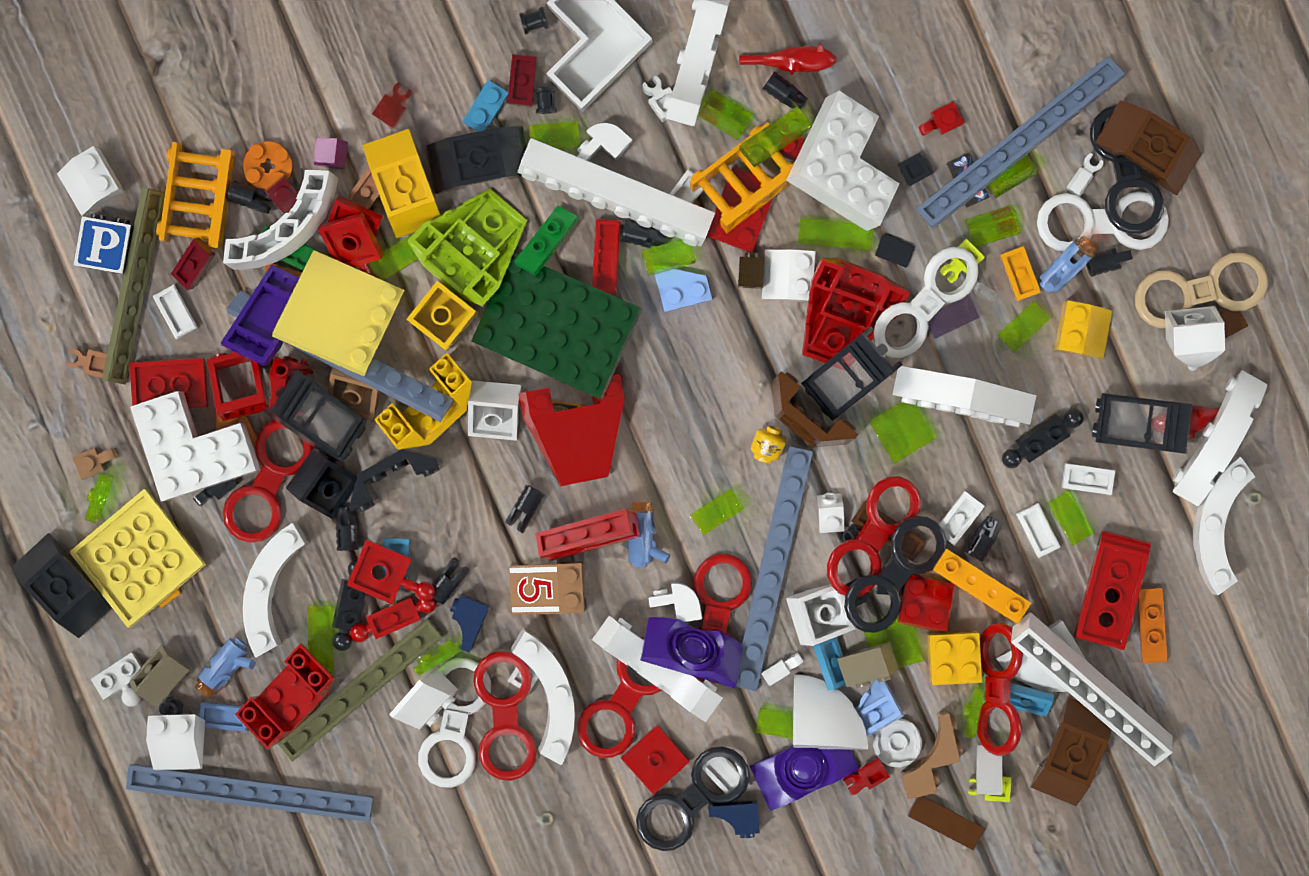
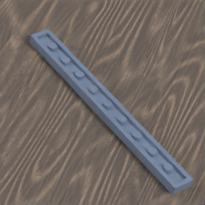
M1108 56L916 208L917 213L933 230L1122 80L1125 73Z
M240 290L228 305L227 313L237 318L251 296ZM297 348L439 422L443 420L453 405V398L374 358L365 376H361Z
M788 446L742 641L743 648L736 685L739 688L757 691L813 454L812 451Z
M137 764L129 765L126 783L127 790L365 822L371 821L374 796L182 770H153L152 766Z

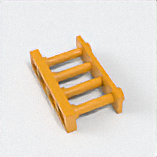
M768 122L763 126L758 125L753 128L749 133V137L704 171L700 169L691 177V191L695 192L701 187L722 212V218L720 219L721 227L726 233L791 185L786 180L794 163L788 162L768 139L767 136L771 133V126ZM758 143L761 144L781 168V173L774 178L772 176L768 177L748 153ZM739 157L761 182V188L755 193L749 192L728 167ZM718 173L725 177L742 198V203L735 208L733 206L730 207L709 182Z
M172 142V148H168L167 151L169 170L162 220L157 223L156 234L159 236V240L163 242H169L170 235L190 238L200 237L205 242H208L209 248L222 250L229 204L226 199L232 182L236 153L232 150L221 149V155L218 154L215 157L181 152L182 145ZM180 162L215 166L218 169V177L213 181L178 176ZM176 187L210 190L215 194L214 203L203 205L175 201ZM173 210L209 215V218H212L211 227L204 230L171 225Z
M945 549L933 568V571L1017 624L1031 605V602L948 549Z

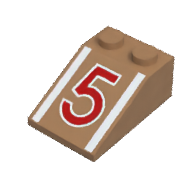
M583 561L509 565L512 615L585 612Z

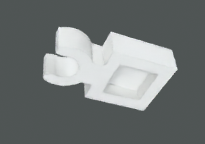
M654 76L653 82L656 84V87L649 88L646 83H643V91L646 95L652 96L648 103L659 119L664 122L667 120L666 114L668 109L663 107L667 93L672 94V90L670 87L662 90L661 80L659 77Z

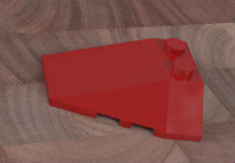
M821 258L810 284L802 355L826 363L870 326L874 329L876 321L882 312L892 305L906 302L910 291L880 273L840 258ZM874 330L867 336L870 341L874 339ZM850 352L842 358L848 367L856 361ZM836 362L833 365L834 367L845 370L839 362Z

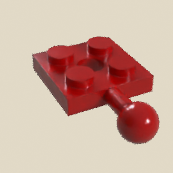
M363 212L320 224L318 231L333 259L351 267L358 266L360 271L380 279L378 275L372 274L367 263L381 260L384 254ZM345 238H352L356 242V246L348 244Z
M366 539L347 583L348 586L389 604H394L400 587L415 592L417 598L421 601H429L435 595V588L430 582L417 583L405 578L412 558ZM376 565H382L386 568L387 573L383 579H378L374 576L373 569Z

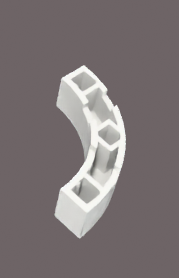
M730 0L693 1L692 10L696 12L686 49L680 50L677 64H681L673 92L672 94L667 93L663 107L668 109L666 119L695 126L720 40L715 36L716 34H721Z
M305 170L303 183L296 198L297 201L290 212L285 213L264 233L238 239H226L223 264L233 270L259 268L277 262L299 249L313 236L327 216L336 193L338 177L330 171Z
M1241 370L1236 378L1232 376L1225 386L1227 393L1213 423L1209 422L1203 431L1204 439L1184 469L1179 468L1174 475L1173 481L1176 483L1173 493L1196 506L1202 503L1215 485L1214 478L1219 471L1224 472L1244 439L1253 421L1250 415L1255 408L1257 409L1260 406L1268 384Z
M1237 456L1231 459L1223 473L1218 472L1214 478L1215 485L1197 507L1194 520L1193 546L1199 565L1198 568L1211 594L1214 595L1221 594L1238 582L1226 556L1224 545L1225 524L1235 498L1255 476L1244 460Z
M298 522L291 523L282 529L267 543L256 558L246 582L243 595V622L246 636L255 658L282 643L274 625L271 608L272 598L278 576L284 565L296 552L309 543Z
M608 616L592 640L621 662L632 667L656 687L665 691L689 712L706 722L723 699V697L715 692L717 687L706 679L704 682H701L694 676L640 661L644 639L630 630L632 625L621 617L616 621L611 616Z
M522 628L511 647L512 653L525 661L536 673L543 685L548 704V720L538 750L543 756L562 765L568 753L574 731L575 713L571 688L560 663L553 653L538 637Z

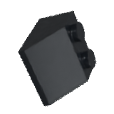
M313 448L286 486V489L302 503L334 519L337 515V508L342 507L353 492L357 476Z

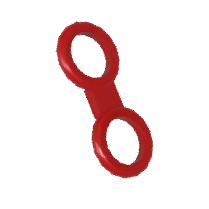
M276 420L266 424L257 435L255 452L261 464V470L258 472L253 484L242 486L233 491L224 504L222 512L224 524L229 533L241 541L249 543L260 542L274 534L280 525L282 517L281 505L275 496L284 476L295 475L314 448L303 440L304 451L298 462L284 467L271 462L265 452L266 440L272 432L286 428ZM244 496H261L271 507V520L266 528L259 532L250 533L243 531L233 520L234 505Z
M900 476L886 477L878 481L870 490L866 500V513L869 519L856 539L847 540L839 544L833 550L827 562L828 580L830 585L839 594L845 596L849 589L848 586L840 581L838 576V564L847 552L859 549L864 551L871 562L869 574L878 575L882 570L879 551L889 535L893 534L896 527L905 519L919 515L921 498L917 488L910 480ZM890 487H902L910 499L908 513L901 521L887 524L879 517L877 511L879 497ZM875 585L863 588L857 597L870 592Z
M715 554L706 558L698 566L694 576V590L698 599L706 606L702 627L698 628L699 630L720 631L730 636L726 632L730 611L739 608L748 599L752 589V576L748 566L740 558L730 554ZM717 564L734 566L742 577L740 593L734 599L727 602H719L712 599L704 588L706 572ZM696 677V678L699 679L701 682H704V681H705L704 679H701V678Z
M1004 623L991 624L983 631L980 637L981 668L987 675L985 676L986 702L982 704L977 714L976 730L981 745L995 756H1006L1014 751L1020 741L1022 732L1021 718L1017 709L1010 702V679L1017 675L1022 665L1023 652L1011 643L1013 628ZM997 633L1003 634L1008 639L1012 650L1011 662L1008 668L1002 672L992 665L989 658V645ZM996 707L1002 709L1010 721V735L1002 746L993 742L987 728L988 717Z
M619 659L616 661L617 675L621 682L610 700H598L589 704L580 714L577 722V736L582 747L591 755L599 758H613L625 752L631 745L635 735V722L631 715L635 705L641 696L654 695L663 691L654 684L642 686L635 683L629 678L626 664ZM600 710H611L618 713L625 723L623 739L618 745L611 748L596 746L587 735L589 718Z
M506 651L494 652L483 658L474 671L473 684L477 695L484 703L492 707L494 727L485 733L479 745L478 755L481 765L489 775L498 780L512 781L522 778L532 769L536 762L537 747L531 734L518 725L517 705L526 698L531 689L532 675L530 668L520 657ZM509 662L520 671L522 684L518 692L513 696L497 698L486 690L483 676L487 668L493 663ZM512 734L521 738L525 743L527 757L518 768L503 770L495 766L490 760L489 746L498 736Z

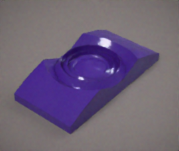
M271 265L221 341V346L266 366L280 350L284 342L272 337V333L293 293L299 277Z
M649 617L640 661L735 688L743 644L720 631L699 630L689 626L680 619Z
M793 745L749 766L770 811L797 801L807 794L833 784L859 770L850 749L793 747Z

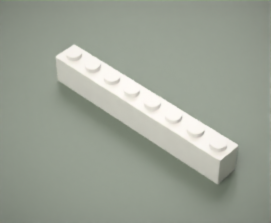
M532 138L528 143L517 172L522 174V177L527 180H537L544 183L549 189L562 190L574 199L589 201L596 208H606L614 211V214L618 217L631 218L643 227L656 228L665 236H675L683 239V242L690 246H702L715 215L712 211Z
M1031 612L1013 626L1011 643L1154 767L1173 753V736Z

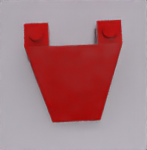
M620 374L613 375L602 400L591 395L593 405L554 412L550 388L518 394L523 419L560 487L609 476L625 400Z

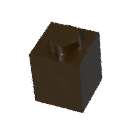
M747 252L745 257L739 258L738 288H763L765 258H759V253Z

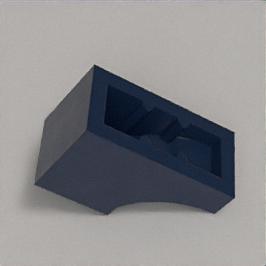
M464 594L461 595L460 599L455 598L450 611L454 613L452 619L458 622L462 631V645L460 649L470 653L490 605Z
M757 800L735 801L727 804L708 803L709 817H717L727 821L734 828L735 835H740V838H753L755 834L760 833Z

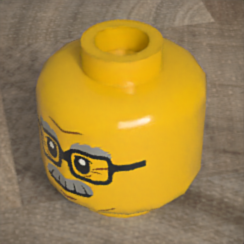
M768 425L767 428H759L750 446L751 451L754 453L753 457L768 464L779 460L786 445V439L781 434L782 430L772 425Z

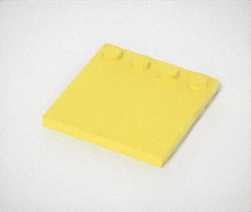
M313 250L272 333V337L361 376H365L405 290Z
M143 489L69 551L127 628H132L206 566L197 552L146 489Z

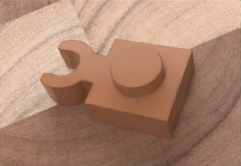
M88 349L87 356H85L81 350H70V353L78 356V361L76 363L67 362L69 367L79 368L84 366L83 374L103 377L107 358L106 353Z

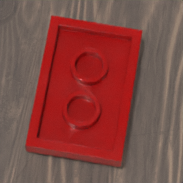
M732 166L731 170L749 192L755 193L761 188V182L755 175ZM727 181L721 196L730 207L733 206L735 208L742 203V198ZM772 199L728 233L721 227L720 219L722 218V212L717 207L706 237L752 253Z
M205 358L130 363L132 406L180 391L184 392L189 408L208 407Z

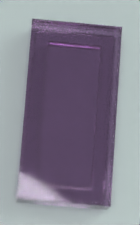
M967 296L940 309L929 320L928 327L933 338L936 339L980 317L970 296Z

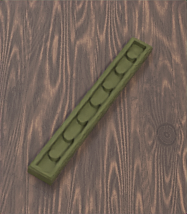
M146 187L141 189L102 377L103 381L126 385L157 237V223L161 218L165 192Z
M428 617L306 718L294 732L277 744L293 762L444 637V635Z

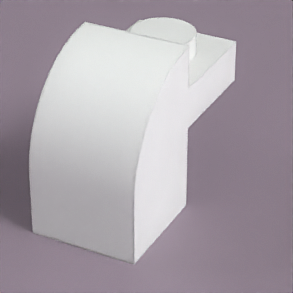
M596 124L586 131L592 140L590 142L585 140L577 149L579 152L577 157L589 162L602 147L617 160L633 141L619 127L613 124Z
M671 582V593H668L667 589L653 591V595L648 597L650 607L674 604L676 617L683 622L702 619L699 599L694 590L686 584Z

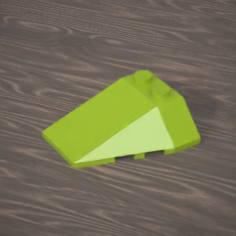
M488 189L465 201L462 205L444 212L443 215L423 223L407 242L423 267L457 296L484 306L499 289L527 220L495 192Z

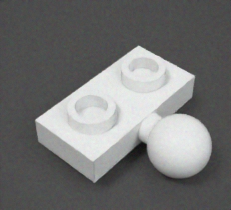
M131 652L91 679L103 700H107L122 690L121 698L126 706L133 707L141 701V697L134 692L129 683L142 667L134 652Z

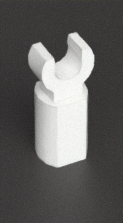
M1088 154L1083 161L1084 167L1078 169L1067 185L1066 190L1080 197L1093 179L1092 173L1101 169L1103 161H1099L1097 166H1092L1090 158L1093 154Z
M797 652L785 661L781 659L762 671L761 674L768 685L771 686L789 675L791 669L803 663V659Z

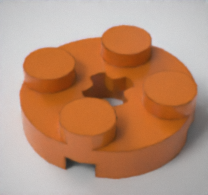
M264 141L250 147L243 161V170L247 181L256 188L266 190L283 175L289 181L293 174L294 164L284 147L275 142ZM270 159L275 168L270 169L269 173H265L262 164Z

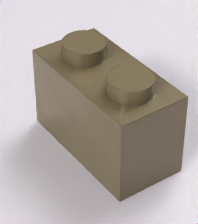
M890 642L849 652L837 659L846 687L856 685L857 688H862L870 685V681L875 679L878 680V683L892 679V674L899 670Z
M160 645L129 683L137 695L158 707L162 701L169 697L172 689L184 680L189 669L181 657Z

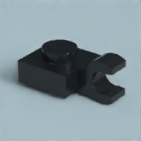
M232 479L205 488L193 500L199 506H203L213 496L220 500L238 483Z

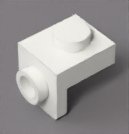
M840 493L817 495L820 533L843 532L844 506L842 495Z

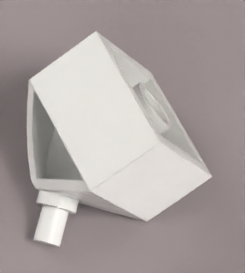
M1215 306L1165 311L1166 340L1174 356L1188 365L1189 370L1195 371L1198 367L1208 364L1225 351L1224 321Z

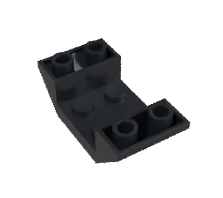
M523 126L494 128L449 137L426 145L435 194L459 190L463 186L503 178L509 180L522 177V174L517 172L527 148Z
M402 449L358 473L349 504L350 511L358 510L361 513L375 506L373 501L379 497L371 484L386 478V472L390 469L393 472L398 471L410 463L416 475L423 474L424 477H428L440 470L438 465L442 464L443 461L441 458L410 449Z
M47 533L12 567L22 586L51 618L77 638H80L109 612L112 607L100 591L94 588L65 557L63 553L66 550L50 533Z

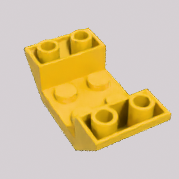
M409 128L362 145L396 238L416 232L423 223L441 216Z
M448 353L443 355L429 368L430 372L437 379L431 388L454 399L452 407L441 422L410 406L402 412L393 403L374 419L398 450L430 445L466 412L472 381Z

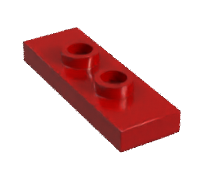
M596 219L592 287L608 294L616 295L621 221Z

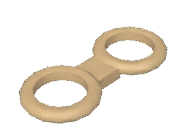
M1243 252L1230 253L1221 257L1212 266L1209 276L1187 281L1181 274L1170 270L1156 271L1147 275L1140 282L1136 290L1135 307L1139 316L1148 325L1159 329H1166L1165 319L1155 317L1148 311L1145 305V295L1153 283L1168 280L1174 282L1182 290L1184 295L1182 309H1191L1194 305L1215 300L1221 307L1228 310L1245 311L1256 306L1264 298L1268 287V275L1263 264L1254 256ZM1231 263L1246 264L1254 270L1257 276L1255 293L1244 301L1228 299L1219 288L1218 279L1220 273Z

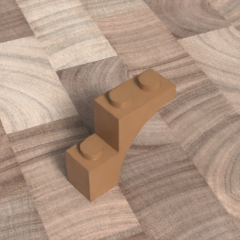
M947 711L937 713L938 733L928 755L914 767L900 772L907 799L937 793L936 786L940 784L937 771H932V768L960 762L959 755H963L960 740H955L953 732L957 731L956 720L954 716L950 717Z

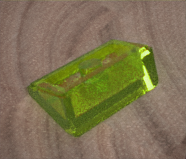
M713 89L710 90L701 104L698 117L737 140L754 115Z
M1012 205L965 220L972 244L975 247L1021 233L1017 213Z

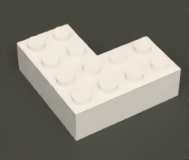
M549 0L547 2L548 8L580 40L546 74L584 112L652 44V38L614 0Z
M837 91L825 98L786 181L868 231L881 225L900 183L860 158L879 116L841 91Z
M901 366L897 371L892 394L902 397L901 402L916 405L917 402V406L935 409L936 405V410L954 412L955 410L956 414L998 424L1005 423V425L1019 427L1020 423L1030 425L1037 396L977 379Z
M177 391L130 407L161 501H168L261 470L246 423H239L198 437L184 392Z

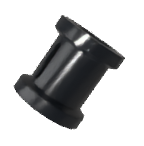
M539 7L538 11L532 13H519L525 35L534 29L549 28L543 7Z
M556 87L534 88V93L537 94L538 108L536 109V114L557 113L554 102Z

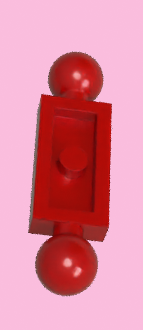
M410 597L367 616L366 619L369 624H355L351 628L350 636L358 643L365 642L371 633H373L375 639L381 638L420 621L421 616L419 612H433L437 607V600L432 598L429 601L418 600L417 603H414L413 598Z

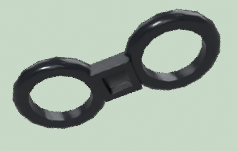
M1111 106L1102 110L1094 118L1090 127V141L1094 150L1103 159L1112 162L1116 183L1109 189L1105 198V212L1109 222L1118 230L1127 234H1142L1152 230L1160 222L1164 212V199L1159 188L1150 180L1142 177L1139 165L1122 154L1114 156L1095 144L1100 135L1102 124L1110 118L1116 107ZM1129 187H1138L1145 190L1153 200L1154 210L1151 217L1140 224H1131L1124 221L1118 216L1115 209L1117 195Z
M914 516L905 519L896 527L891 537L890 550L892 557L878 575L869 574L860 577L849 587L845 595L844 608L848 620L854 627L863 632L877 633L887 629L896 621L901 611L902 601L899 590L912 574H924L933 571L945 549H947L945 532L936 521L925 516ZM917 526L927 527L935 536L936 550L927 562L912 564L902 554V539L911 528ZM870 585L884 587L889 593L891 600L887 615L876 622L863 621L857 615L855 609V601L859 592Z
M724 746L711 747L702 752L694 761L691 771L692 783L677 796L668 793L656 794L645 800L639 808L636 817L637 831L643 842L651 848L660 851L676 850L685 845L692 836L694 828L693 816L709 802L727 804L740 798L746 791L750 779L749 767L742 755L734 749ZM724 757L736 764L740 779L738 785L732 791L718 794L710 791L704 785L701 771L705 763L712 758ZM660 804H668L681 812L684 819V828L678 837L664 841L655 838L649 832L646 818L653 807Z

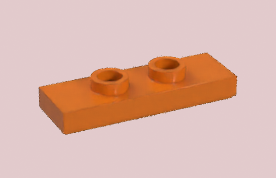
M1163 588L1140 589L1137 607L1141 663L1168 662Z

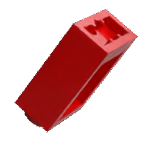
M236 352L230 354L219 353L214 355L213 358L207 359L216 412L223 422L263 412L265 407H270L261 364ZM251 361L257 394L224 403L218 370Z

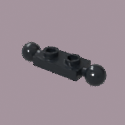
M1076 408L1069 409L1065 412L1063 420L1057 414L1053 415L1015 440L1019 448L1017 450H1006L1002 455V463L1005 467L1013 469L1020 465L1023 457L1029 463L1070 437L1067 428H1077L1083 423L1084 416L1082 412Z
M358 559L351 561L348 565L350 576ZM342 579L332 623L333 628L340 629L332 640L333 646L339 651H346L352 645L349 631H351L355 624L360 623L366 593L348 586V579Z

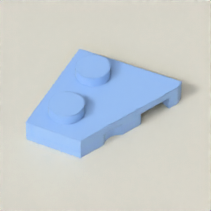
M658 265L653 266L664 312L712 300L705 275Z
M875 679L876 681L870 690L865 692L861 698L859 706L855 708L863 721L867 737L904 716L886 681L878 683V680Z

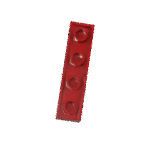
M623 509L537 532L535 536L539 557L553 561L640 538L641 534L637 513Z

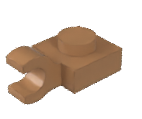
M93 448L72 458L81 480L106 471L104 463L119 458L116 448H111L102 453H99L98 448Z

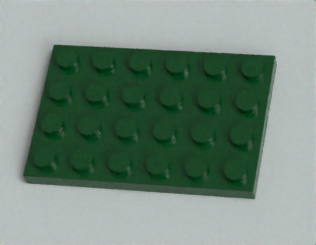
M513 253L501 285L489 299L471 342L602 400L642 308L546 266H543L537 276H534L515 264V260L519 255Z

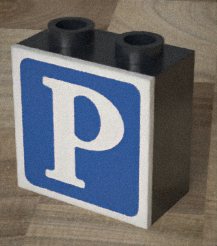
M91 214L90 218L82 217L74 265L124 275L134 226L129 225L130 220L115 218V222L105 221L106 216Z

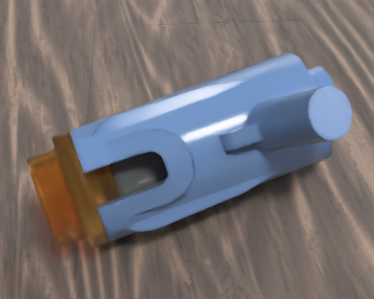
M1084 235L1080 239L1076 238L1040 275L1042 280L1040 285L1048 293L1052 291L1058 293L1095 256L1096 245Z
M632 502V508L629 510L637 513L641 537L623 542V546L628 549V562H633V567H648V562H652L654 557L667 563L670 559V554L658 549L656 542L653 540V534L656 531L652 503Z
M235 637V639L228 638L222 647L216 648L209 662L206 663L198 675V683L195 688L204 696L211 698L213 694L217 695L219 690L231 679V676L240 666L254 669L256 665L255 660L245 658L248 654L246 649L248 645L238 637Z

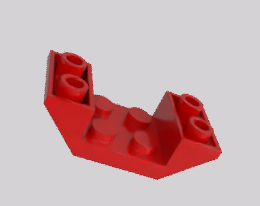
M302 643L284 660L287 666L259 696L250 697L235 713L237 718L267 750L290 735L327 697L335 680L329 671Z

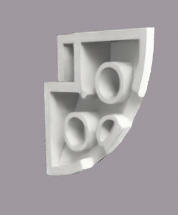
M1058 620L1048 627L1085 659L1063 621ZM1009 649L996 658L1004 669L1008 668L1011 662L1012 650ZM1023 653L1022 665L1017 675L1014 676L1016 680L1031 686L1033 689L1044 692H1068Z
M794 674L793 747L868 750L866 730L852 702L840 690L828 691L826 682L823 680Z

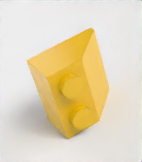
M1073 301L1063 302L1054 350L1104 359L1112 310Z

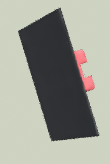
M883 234L875 256L907 268L915 246Z

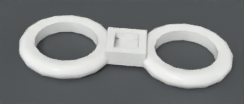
M1142 191L1126 194L1115 204L1118 216L1121 218L1126 206L1132 202H1145L1153 207L1151 196L1147 192ZM1068 193L1055 195L1047 200L1038 212L1037 219L1038 232L1045 244L1056 251L1062 252L1073 241H1059L1050 233L1047 224L1048 215L1059 204H1072L1083 214L1085 221L1084 230L1080 237L1075 239V241L1081 244L1080 247L1087 244L1092 235L1114 234L1117 240L1128 248L1137 250L1152 248L1164 237L1169 222L1167 209L1164 206L1163 215L1153 235L1143 240L1133 239L1109 222L1105 209H1091L1087 201L1077 195Z
M949 247L941 250L928 263L924 274L925 287L910 303L901 302L890 306L882 312L876 321L873 334L877 347L883 343L888 348L885 355L891 358H902L914 353L926 339L928 322L945 303L959 301L971 292L976 284L979 273L978 264L973 254L962 247ZM948 259H963L967 264L965 281L954 291L941 292L935 282L938 268ZM903 313L914 315L917 321V330L913 339L901 347L889 346L885 340V330L890 320Z
M455 658L444 663L438 670L446 677L451 670L456 668H467L475 671L479 662L470 658ZM486 670L483 682L486 690L491 694V680ZM480 697L469 705H456L452 703L446 710L444 709L440 731L432 733L423 741L418 752V765L422 775L430 783L439 787L453 788L463 784L472 775L476 766V752L472 742L465 736L469 715L478 712L486 704ZM442 740H452L464 749L466 764L458 775L442 777L431 769L428 762V754L435 743Z

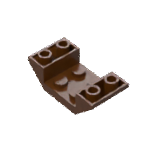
M1124 101L1118 102L1095 141V144L1112 155L1122 154L1158 178L1156 183L1174 195H1178L1202 154L1191 137L1151 111Z
M782 371L773 379L771 386L775 417L812 448L847 445L859 435L855 432L856 428L847 420L841 421L840 419L824 432V427L815 419L809 420L804 415L805 411L795 403L792 405L789 403L790 399L800 388L797 384L798 380L790 373L786 372L784 374Z
M1067 696L1058 718L1061 720L1044 764H1039L1030 787L1077 806L1091 786L1108 745L1111 728L1078 700Z

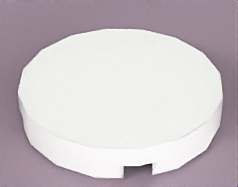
M900 718L874 733L872 745L875 754L883 763L890 767H904L910 765L919 755L922 739L919 730L912 722Z

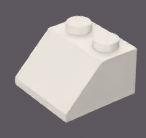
M94 146L72 158L57 173L81 216L90 213L125 192L102 151Z
M765 250L762 299L808 302L811 279L814 275L815 251Z
M472 380L468 400V436L517 441L520 415L518 394L521 393V385Z
M831 585L809 589L786 598L800 645L814 646L855 630L845 612V596L839 594Z
M437 669L420 679L389 715L419 730L426 725L431 727L440 718L438 712L442 708L446 710L455 701L453 696L458 689Z
M195 714L148 716L146 742L153 770L202 769L205 720Z

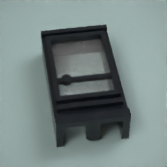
M871 326L801 383L805 387L807 394L814 398L821 407L822 412L829 416L832 421L903 365L899 361L894 366H891L883 356L888 351L886 345L881 343L878 347H875L867 336L874 330Z
M289 370L287 375L291 379L286 386H281L276 391L278 399L272 407H265L263 412L331 460L343 461V459H347L353 450L351 446L365 432V424L368 420L318 386L299 370Z
M1102 393L1101 398H1097L1095 412L1099 413L1098 423L1094 422L1092 437H1096L1095 442L1188 454L1187 443L1191 430L1190 420L1194 405Z

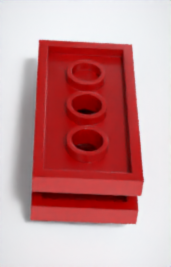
M1106 530L1101 531L1073 637L1125 650L1149 558L1151 542ZM1110 588L1117 593V599L1113 603L1108 602L1105 598V593ZM1104 612L1108 613L1111 617V622L1107 627H1103L1099 623V616Z

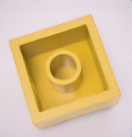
M436 281L406 320L444 350L448 351L478 312L442 283Z
M979 632L927 633L929 682L932 685L982 683Z

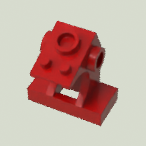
M284 356L283 359L275 357L269 372L272 397L270 399V407L278 399L276 391L281 386H286L291 379L287 375L289 370H299L303 375L314 374L306 360H301V363H297L298 360L293 357ZM303 405L296 414V416L304 415Z

